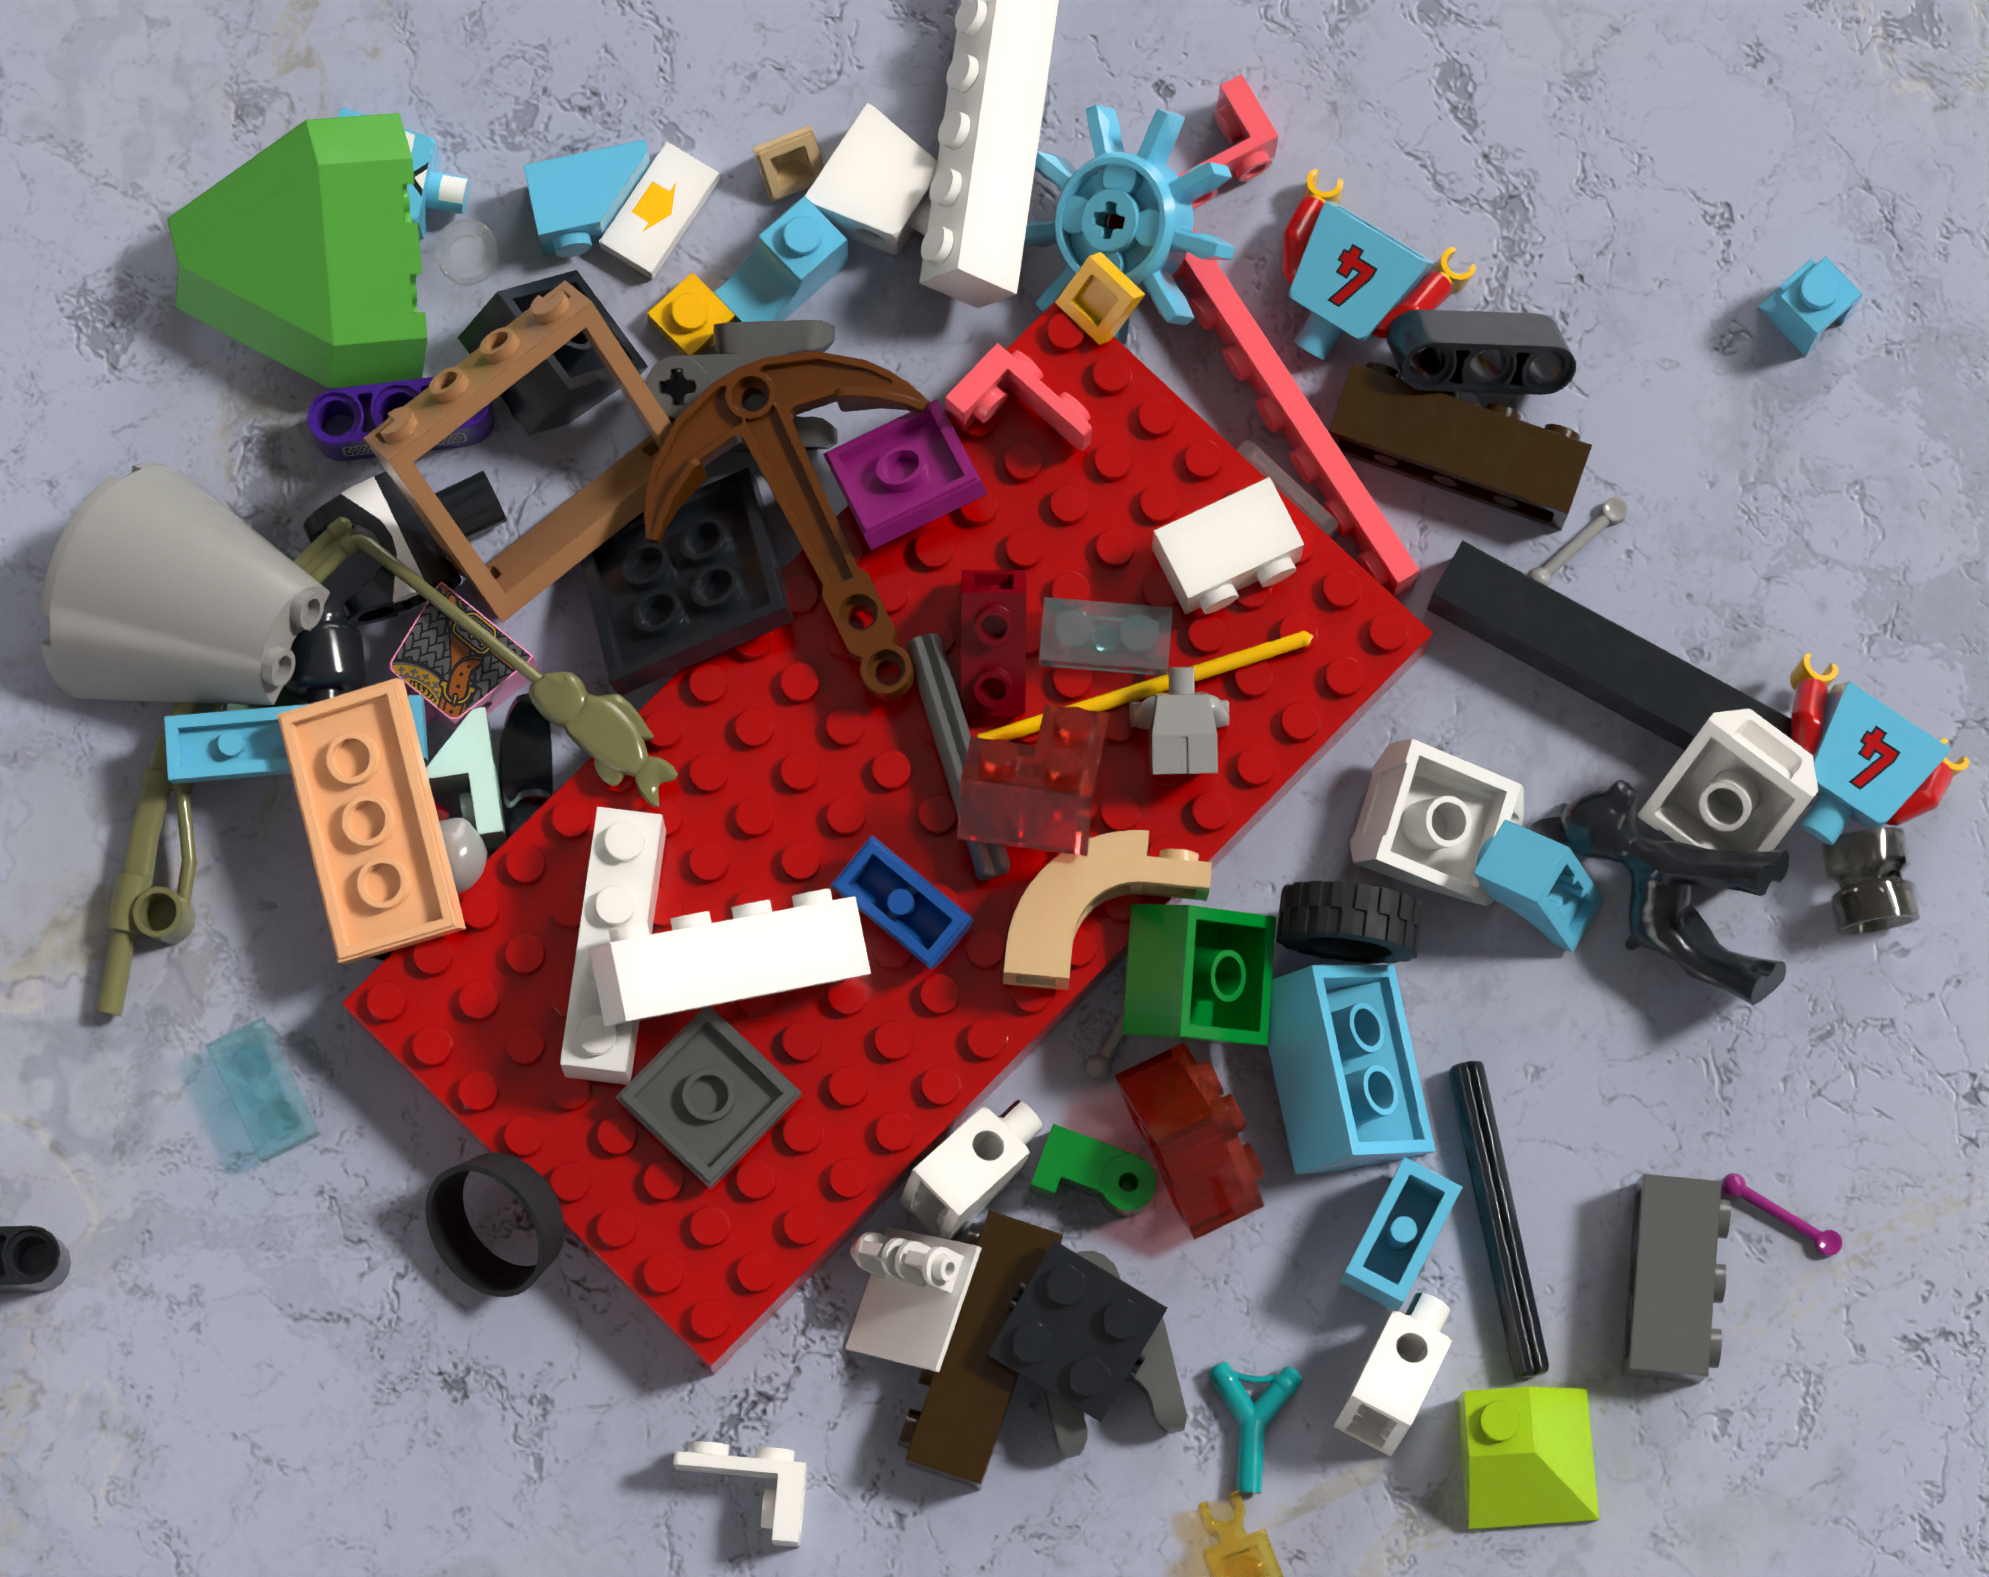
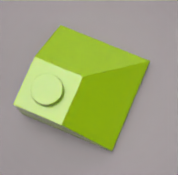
M1527 1386L1463 1391L1458 1396L1456 1406L1468 1530L1599 1520L1587 1389Z

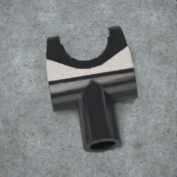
M387 471L342 492L315 510L303 524V529L310 543H312L337 518H348L352 523L351 536L362 534L372 538L433 588H436L441 581L452 590L461 583L460 574ZM484 471L435 493L467 540L507 522L500 502ZM381 565L375 576L363 585L364 589L351 596L342 604V610L348 623L351 625H365L411 612L425 605L427 600Z

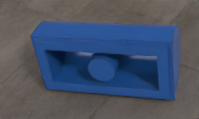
M872 835L831 884V887L844 898L855 896L857 907L863 914L930 969H935L946 959L968 932L974 921L970 915Z

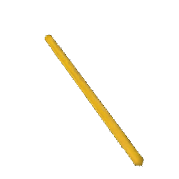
M1301 631L1191 666L1194 667L1195 682L1309 646L1313 635L1306 631ZM1168 674L977 734L973 744L975 747L983 750L1000 743L1153 696L1155 693L1168 691Z

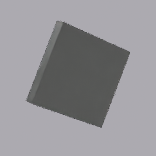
M709 1006L702 1008L616 1096V1099L699 1180L712 1190L802 1097V1092Z

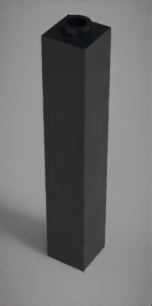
M1462 540L1432 593L1427 607L1428 611L1683 750L1687 749L1713 713L1741 709L1753 710L1791 739V718Z

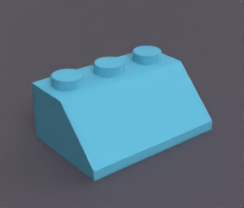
M1311 965L1272 979L1268 1050L1273 1069V1081L1278 1092L1287 1134V1146L1292 1157L1295 1174L1340 1172L1435 1152L1395 966Z

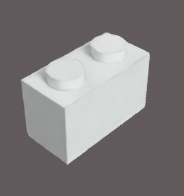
M1270 477L1154 530L1152 550L1185 615L1199 608H1202L1204 614L1218 611L1239 597L1237 590L1259 581L1262 587H1267L1284 580L1296 571L1294 564L1301 560L1304 543Z

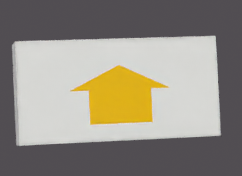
M666 142L599 240L600 248L653 280L720 181L719 172L671 143Z

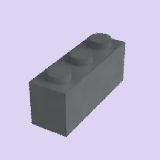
M1643 1174L1635 1183L1621 1376L1700 1383L1708 1377L1709 1367H1719L1722 1350L1721 1329L1712 1328L1713 1303H1723L1726 1265L1716 1263L1718 1238L1727 1239L1731 1218L1730 1200L1720 1199L1722 1181Z

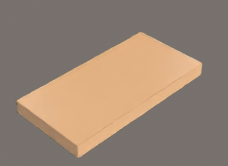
M398 678L277 714L338 963L350 964L465 930L466 927L404 680Z

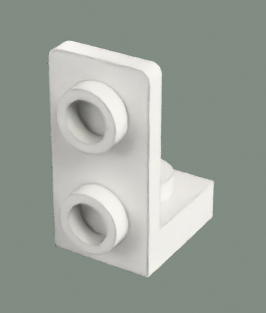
M690 1441L689 1452L674 1451L673 1465L676 1470L778 1479L777 1489H764L761 1528L773 1529L772 1542L774 1545L800 1547L807 1465L806 1462H794L795 1451L783 1448L756 1447L755 1458L728 1456L729 1445L705 1441Z

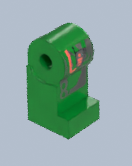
M1053 1124L1028 1192L1052 1201L1059 1184L1099 1199L1104 1208L1115 1216L1130 1217L1138 1215L1147 1208L1156 1192L1157 1179L1155 1171L1149 1162L1140 1156Z

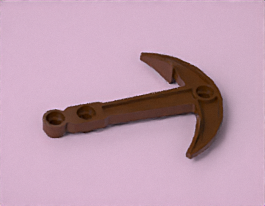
M809 351L765 357L741 366L713 382L676 418L653 462L646 488L644 511L646 540L651 543L660 544L668 525L679 508L707 479L708 475L704 469L705 465L736 444L742 443L746 445L823 586L822 598L852 659L861 662L860 673L866 688L872 695L880 699L892 700L899 698L908 692L913 684L915 676L913 664L907 652L896 645L898 640L897 631L868 573L859 569L795 428L794 418L800 413L834 402L838 403L842 412L884 408L925 414L930 406V402L904 379L890 370L864 359ZM759 394L765 397V403L759 410L748 411L743 408L744 402L749 396ZM868 611L873 615V621L867 628L855 629L850 625L852 617L857 612ZM887 666H895L901 670L899 679L890 685L880 683L878 681L879 672Z

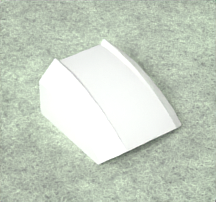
M1751 709L1715 712L1707 720L1637 816L1656 831L1661 830L1673 840L1722 851H1773L1818 792L1813 755Z
M1414 739L1390 743L1371 769L1372 776L1354 835L1349 841L1353 863L1433 892L1489 906L1494 900L1489 897L1473 874L1476 868L1477 857L1485 841L1490 837H1495L1505 819L1522 826L1524 820V787L1517 782Z

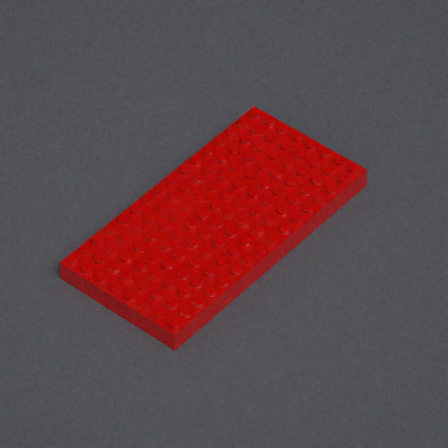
M1055 302L1006 351L1011 355L1016 350L1024 353L1043 373V378L1040 381L1057 396H1060L1062 392L1070 394L1088 411L1091 417L1088 423L1092 426L1091 443L1083 452L1076 449L1009 388H1006L1004 391L1008 394L1005 403L987 422L982 423L976 419L963 432L949 419L976 469L987 495L873 550H870L848 505L836 516V519L858 568L868 573L897 631L898 640L896 645L907 652L908 641L915 637L931 633H937L940 636L960 703L961 570H1026L1025 714L1020 717L965 716L972 741H974L977 734L1168 674V668L1191 667L1301 631H1306L1313 635L1309 646L1195 682V692H1206L1209 695L1218 697L1220 700H1228L1229 725L1216 728L1218 773L1152 774L1148 770V730L1129 727L1130 703L983 750L974 746L1011 863L1010 871L1007 874L992 880H979L973 867L915 676L908 692L896 699H880L868 691L860 673L861 662L852 659L822 598L823 586L802 549L781 570L794 622L678 671L638 711V714L654 735L653 740L645 741L648 755L666 760L678 773L676 779L659 785L658 807L650 806L639 794L635 777L624 775L622 781L615 786L603 782L597 774L594 765L595 758L591 757L486 860L484 871L477 882L468 890L457 894L466 927L465 930L395 950L342 1002L348 1015L488 1153H504L514 1156L529 1164L545 1179L560 1204L565 1229L714 1375L910 1177L912 1170L942 1144L1128 955L1131 904L1178 905L1182 900L1181 898L1133 894L1113 898L1095 908L1082 922L1074 938L1068 990L1003 984L1006 945L1011 921L1021 897L1038 873L1054 858L1082 841L1098 835L1127 830L1149 831L1147 856L1159 857L1160 851L1163 849L1189 850L1199 854L1198 861L1212 862L1213 869L1427 652L1433 635L1431 630L1276 486L1275 488L1304 543L1301 560L1294 564L1296 571L1284 580L1267 587H1262L1260 582L1257 581L1237 590L1239 597L1218 611L1204 614L1202 608H1199L1185 615L1152 550L1154 530L1266 479V477L1115 337L1099 345ZM868 611L857 612L852 617L850 625L855 629H865L872 623L873 615ZM887 666L879 672L878 681L885 685L893 684L899 679L901 670L895 666ZM1143 698V699H1140V700H1137V701H1138V702H1143L1146 698ZM597 807L663 815L666 838L652 934L672 931L671 918L709 911L711 923L733 919L731 907L758 901L770 900L772 912L794 908L792 896L830 888L832 900L843 899L844 897L834 890L831 884L871 835L974 919L970 929L954 950L935 969H930L858 909L871 974L711 1006L802 1092V1097L712 1190L699 1180L617 1101L616 1096L627 1085L565 1077L560 1065ZM702 1008L639 1021L631 1081Z

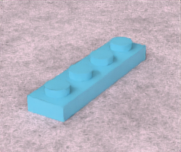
M409 695L408 699L424 762H429L424 698L422 695ZM309 704L164 716L168 780L172 784L291 774L277 714Z

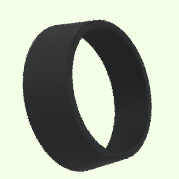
M486 1153L445 1170L434 1180L427 1195L426 1222L436 1251L446 1266L461 1281L481 1293L495 1297H511L523 1293L554 1262L562 1249L565 1236L564 1218L553 1190L534 1168L514 1156L504 1153ZM470 1171L488 1175L501 1182L523 1204L533 1222L537 1235L538 1260L536 1265L521 1266L509 1263L492 1253L476 1236L467 1219L463 1203L464 1183Z

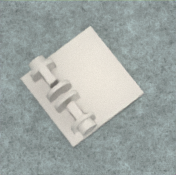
M888 1226L885 1235L869 1231L862 1236L856 1237L851 1244V1257L861 1269L871 1273L845 1349L939 1372L982 1248L976 1245Z

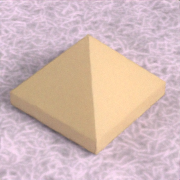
M810 125L752 148L771 203L810 188L824 168Z

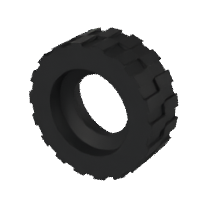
M1342 881L1294 882L1291 885H1285L1281 891L1276 942L1282 944L1287 949H1293L1306 955L1347 962L1389 964L1411 961L1412 958L1416 959L1418 956L1423 904H1421L1419 899L1413 898L1409 894L1368 884L1346 883Z

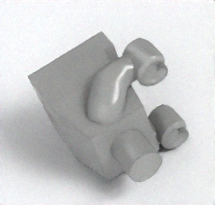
M1194 667L1168 668L1169 693H1155L1154 696L1146 698L1143 702L1133 701L1129 704V727L1148 730V770L1152 774L1218 773L1216 728L1229 725L1228 700H1220L1218 697L1209 695L1206 692H1195Z

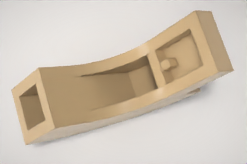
M1147 830L1117 831L1098 835L1067 849L1038 873L1018 903L1008 933L1003 984L1068 990L1074 938L1082 922L1095 908L1113 898L1133 894L1207 901L1210 890L1212 862L1198 861V853L1183 849H1163L1160 851L1159 857L1147 856L1149 831Z

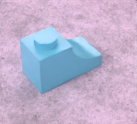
M804 196L758 236L759 241L747 259L714 294L735 314L736 322L784 321L849 263L848 241L816 206Z
M1505 819L1495 837L1487 839L1479 851L1473 874L1489 897L1522 916L1543 933L1552 944L1573 953L1604 898L1570 847Z

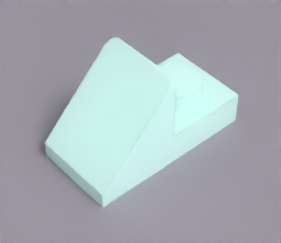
M485 707L474 708L426 767L432 793L471 787V792L460 793L463 819H466L477 830L484 841L485 847L503 845L508 839L490 720Z

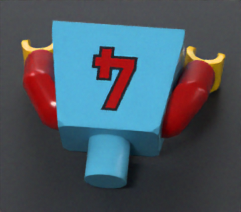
M1314 169L1308 173L1304 197L1299 201L1282 233L1283 276L1292 285L1288 296L1311 310L1310 315L1294 340L1298 346L1314 356L1326 360L1343 331L1362 342L1369 341L1373 336L1386 339V332L1391 322L1397 316L1410 310H1436L1451 293L1459 292L1465 288L1476 271V266L1472 264L1468 271L1463 274L1452 272L1447 263L1456 253V248L1449 247L1446 249L1435 265L1433 272H1430L1435 262L1340 205L1344 183L1341 178L1337 180L1336 187L1329 192H1322L1316 189L1320 170Z
M1806 653L1790 674V683L1795 690L1791 713V740L1813 755L1818 786L1816 795L1818 799L1802 822L1801 827L1818 840L1833 846L1850 818L1866 828L1882 827L1884 824L1899 826L1934 810L1942 800L1953 777L1968 767L1969 760L1962 756L1954 763H1951L1946 758L1951 750L1950 747L1945 745L1948 743L1946 738L1936 739L1850 681L1833 685L1828 693L1829 685L1839 672L1838 667L1830 663L1820 675L1814 672L1810 666L1812 654Z

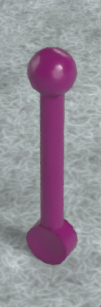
M1737 1173L1727 1174L1722 1179L1721 1189L1727 1197H1741L1814 1242L1815 1248L1820 1255L1828 1257L1837 1254L1841 1250L1843 1245L1842 1238L1836 1231L1825 1230L1821 1232L1747 1187L1745 1179Z

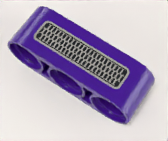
M434 377L338 388L322 392L313 399L308 408L307 415L309 428L318 449L324 456L335 461L375 458V454L363 438L386 421L387 413L396 408L404 407L427 389ZM490 402L475 416L467 420L429 451L471 446L482 442L490 435L494 427L495 413L492 403ZM348 415L355 419L351 430L346 434L330 436L323 432L327 421L334 416Z

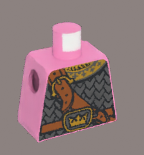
M442 581L435 588L438 592L538 671L532 654ZM428 601L387 668L391 679L398 678L404 680L408 696H423L426 728L437 718L453 732L472 709L485 707L487 714H490L529 682L526 677Z

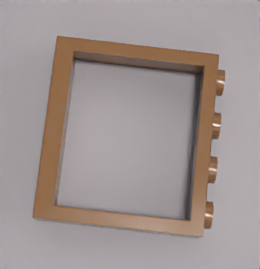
M563 281L544 297L538 295L533 300L530 308L506 327L496 329L482 340L480 347L455 367L447 368L438 373L431 380L429 387L404 407L396 408L387 413L390 418L363 439L476 599L503 623L645 510L646 488L651 468L673 425L593 302L567 281ZM582 331L650 433V436L485 565L414 465V462Z

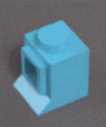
M1824 257L1818 264L1810 259L1757 307L1806 357L1815 349L1824 330L1830 324L1837 320L1842 325L1851 317L1863 294L1827 257Z

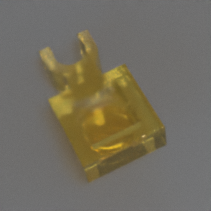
M1239 1490L1231 1492L1229 1495V1502L1235 1515L1228 1521L1222 1522L1213 1518L1207 1501L1198 1504L1197 1512L1205 1531L1218 1541V1545L1203 1550V1559L1210 1577H1284L1266 1529L1246 1534L1243 1526L1246 1510Z

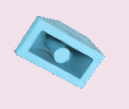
M646 139L523 165L543 255L555 252L559 257H573L591 250L592 244L599 243V240L651 165Z

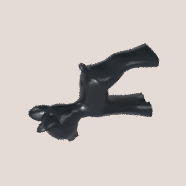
M1623 780L1616 781L1610 787L1593 788L1577 796L1569 804L1562 803L1560 805L1561 817L1541 819L1531 825V831L1570 847L1572 851L1581 856L1622 863L1629 870L1632 879L1628 911L1631 935L1625 942L1628 950H1634L1641 946L1655 950L1674 960L1689 976L1726 990L1752 1006L1765 999L1784 981L1786 964L1783 961L1743 955L1730 951L1719 944L1711 928L1699 912L1690 904L1692 885L1725 888L1763 896L1766 894L1772 881L1780 883L1784 879L1789 866V853L1787 850L1761 852L1722 851L1679 841L1657 840L1641 835L1637 827L1635 809L1639 793L1628 782Z

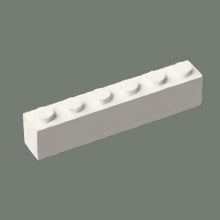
M961 0V5L955 16L957 32L953 59L946 76L948 92L944 118L938 130L940 146L936 173L929 191L931 207L927 233L921 245L923 261L919 284L978 309L1017 294L1059 0Z

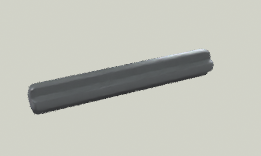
M937 633L924 634L911 639L907 643V653L913 664L918 689L976 876L982 881L999 878L1010 871L1011 863L941 638Z

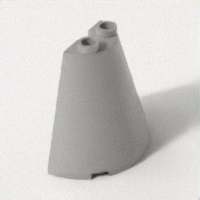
M140 463L132 465V473L124 478L117 479L110 476L99 484L78 507L64 529L49 563L41 596L40 613L49 616L50 640L46 639L41 642L42 653L47 669L56 685L67 696L75 699L274 705L283 685L290 680L295 669L296 660L294 653L291 651L292 643L300 632L304 630L311 631L318 624L330 591L191 477L180 470L164 464Z

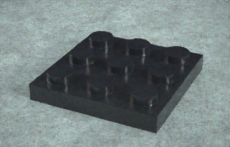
M748 467L697 489L679 508L668 525L660 544L651 543L646 540L643 512L581 560L609 683L617 694L621 696L794 622L759 485Z

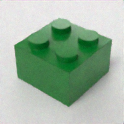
M1131 904L1122 1034L1209 1044L1268 1046L1276 916L1193 905Z

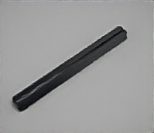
M1481 1061L1458 1063L1451 1067L1449 1079L1513 1374L1516 1378L1520 1379L1540 1376L1548 1371L1549 1362L1484 1064Z

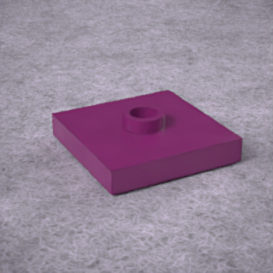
M938 399L930 402V406L925 414L911 411L823 453L870 550L987 495L976 469Z

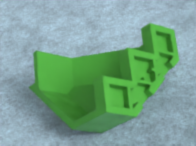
M400 113L305 120L167 218L178 262L175 308L329 389L422 378L427 346V326L425 312H418L416 276L417 274H422L418 222H412L407 184H415L413 159Z

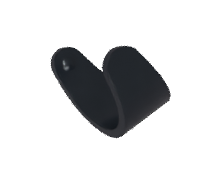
M529 693L517 696L512 702L502 730L499 752V785L501 797L507 808L541 807L553 795L550 722L533 705Z

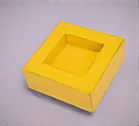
M1099 252L1090 255L1055 303L1100 345L1110 341L1145 296V293L1103 253Z
M693 272L647 313L648 321L682 355H701L714 343V324L736 322L735 314Z

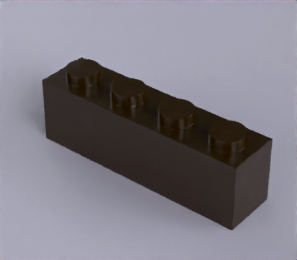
M1354 362L1352 363L1328 430L1343 455L1562 530L1592 444L1580 441L1581 436L1577 432L1557 424H1546L1544 428L1520 420L1521 415L1507 406L1488 403L1484 408L1461 400L1462 396L1459 392L1413 389L1405 380L1401 379L1402 374L1398 370L1385 364L1369 362L1365 367Z
M991 1210L988 1211L984 1226L971 1223L965 1243L979 1246L982 1249L939 1372L922 1369L918 1383L930 1388L922 1411L909 1409L898 1441V1446L909 1449L906 1456L907 1466L981 1490L1019 1373L988 1356L987 1353L1013 1311V1308L1008 1306L1018 1287L1021 1283L1026 1286L1028 1285L1053 1241L1055 1240L1062 1244L1063 1234Z

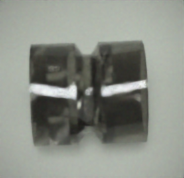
M1885 827L1860 830L1840 835L1833 846L1824 842L1821 844L1827 879L1839 886V890L1831 897L1838 933L1853 935L1879 932L1918 921L1920 912L1914 883L1904 879L1902 872L1910 865L1903 829Z

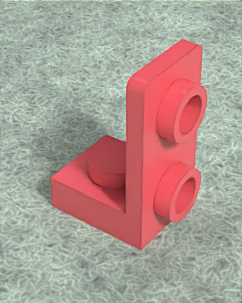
M1240 74L1220 85L1218 109L1214 111L1216 123L1224 138L1230 144L1238 141V144L1198 165L1208 162L1226 165L1232 176L1228 181L1238 177L1241 182L1260 175L1271 166V159L1275 157L1279 136L1245 78ZM1187 170V171H1185V172L1179 174L1178 176L1180 177V176L1184 175V174L1187 173L1189 170ZM1218 189L1192 201V208L1195 209L1211 200L1217 194Z
M999 343L945 397V413L947 417L963 432L976 419L985 423L992 418L1005 403L1008 394L1004 390L1009 388L1080 452H1083L1091 443L1092 426L1088 423L1091 417L1084 406L1066 392H1062L1060 396H1057L1040 381L1043 378V373L1028 356L1018 350L1011 355Z

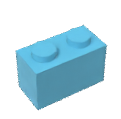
M1404 1157L1339 1282L1394 1311H1398L1413 1286L1463 1187Z

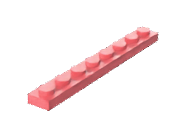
M1187 252L1183 262L1172 275L1173 279L1181 277L1193 295L1188 301L1200 325L1207 331L1214 327L1226 347L1222 349V354L1232 374L1240 382L1248 379L1260 397L1255 403L1267 427L1273 433L1281 430L1294 450L1289 452V456L1299 476L1306 484H1311L1315 481L1327 499V502L1323 504V508L1334 529L1341 536L1350 534L1362 552L1357 556L1358 563L1395 598L1413 588L1420 570L1215 260L1200 259Z

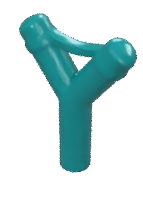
M1220 1362L1209 1370L1208 1375L1213 1382V1387L1219 1392L1239 1425L1235 1492L1262 1494L1265 1429L1289 1398L1297 1392V1388L1301 1385L1303 1378L1296 1369L1290 1366L1283 1367L1278 1374L1252 1376L1234 1371L1228 1362ZM1240 1380L1250 1383H1271L1257 1401L1253 1403Z

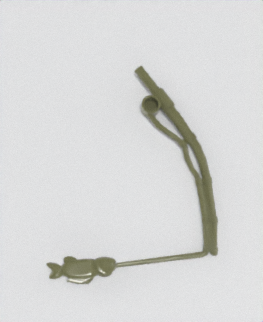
M339 517L327 526L328 529L293 560L299 567L322 584L349 556L352 557L360 550H363L531 681L528 693L533 705L547 721L556 726L564 727L567 735L582 750L595 758L594 765L597 774L603 782L615 786L622 781L624 775L635 777L639 794L650 806L655 808L659 805V785L676 779L678 773L670 763L659 757L648 755L645 741L653 740L654 735L635 708L620 694L601 696L589 694L581 679L572 672H548L542 675L375 540L362 534L351 536L352 523L348 518ZM177 702L169 716L198 714L205 703ZM213 703L212 712L226 711L228 704ZM165 725L153 747L149 767L144 769L141 782L143 788L129 833L122 873H116L105 928L111 931L96 1010L97 1013L122 1017L137 936L145 934L163 944H175L188 937L195 926L196 915L191 904L197 859L190 794L194 782L172 784L168 780ZM171 791H175L182 857L177 893L166 887H152L158 840Z

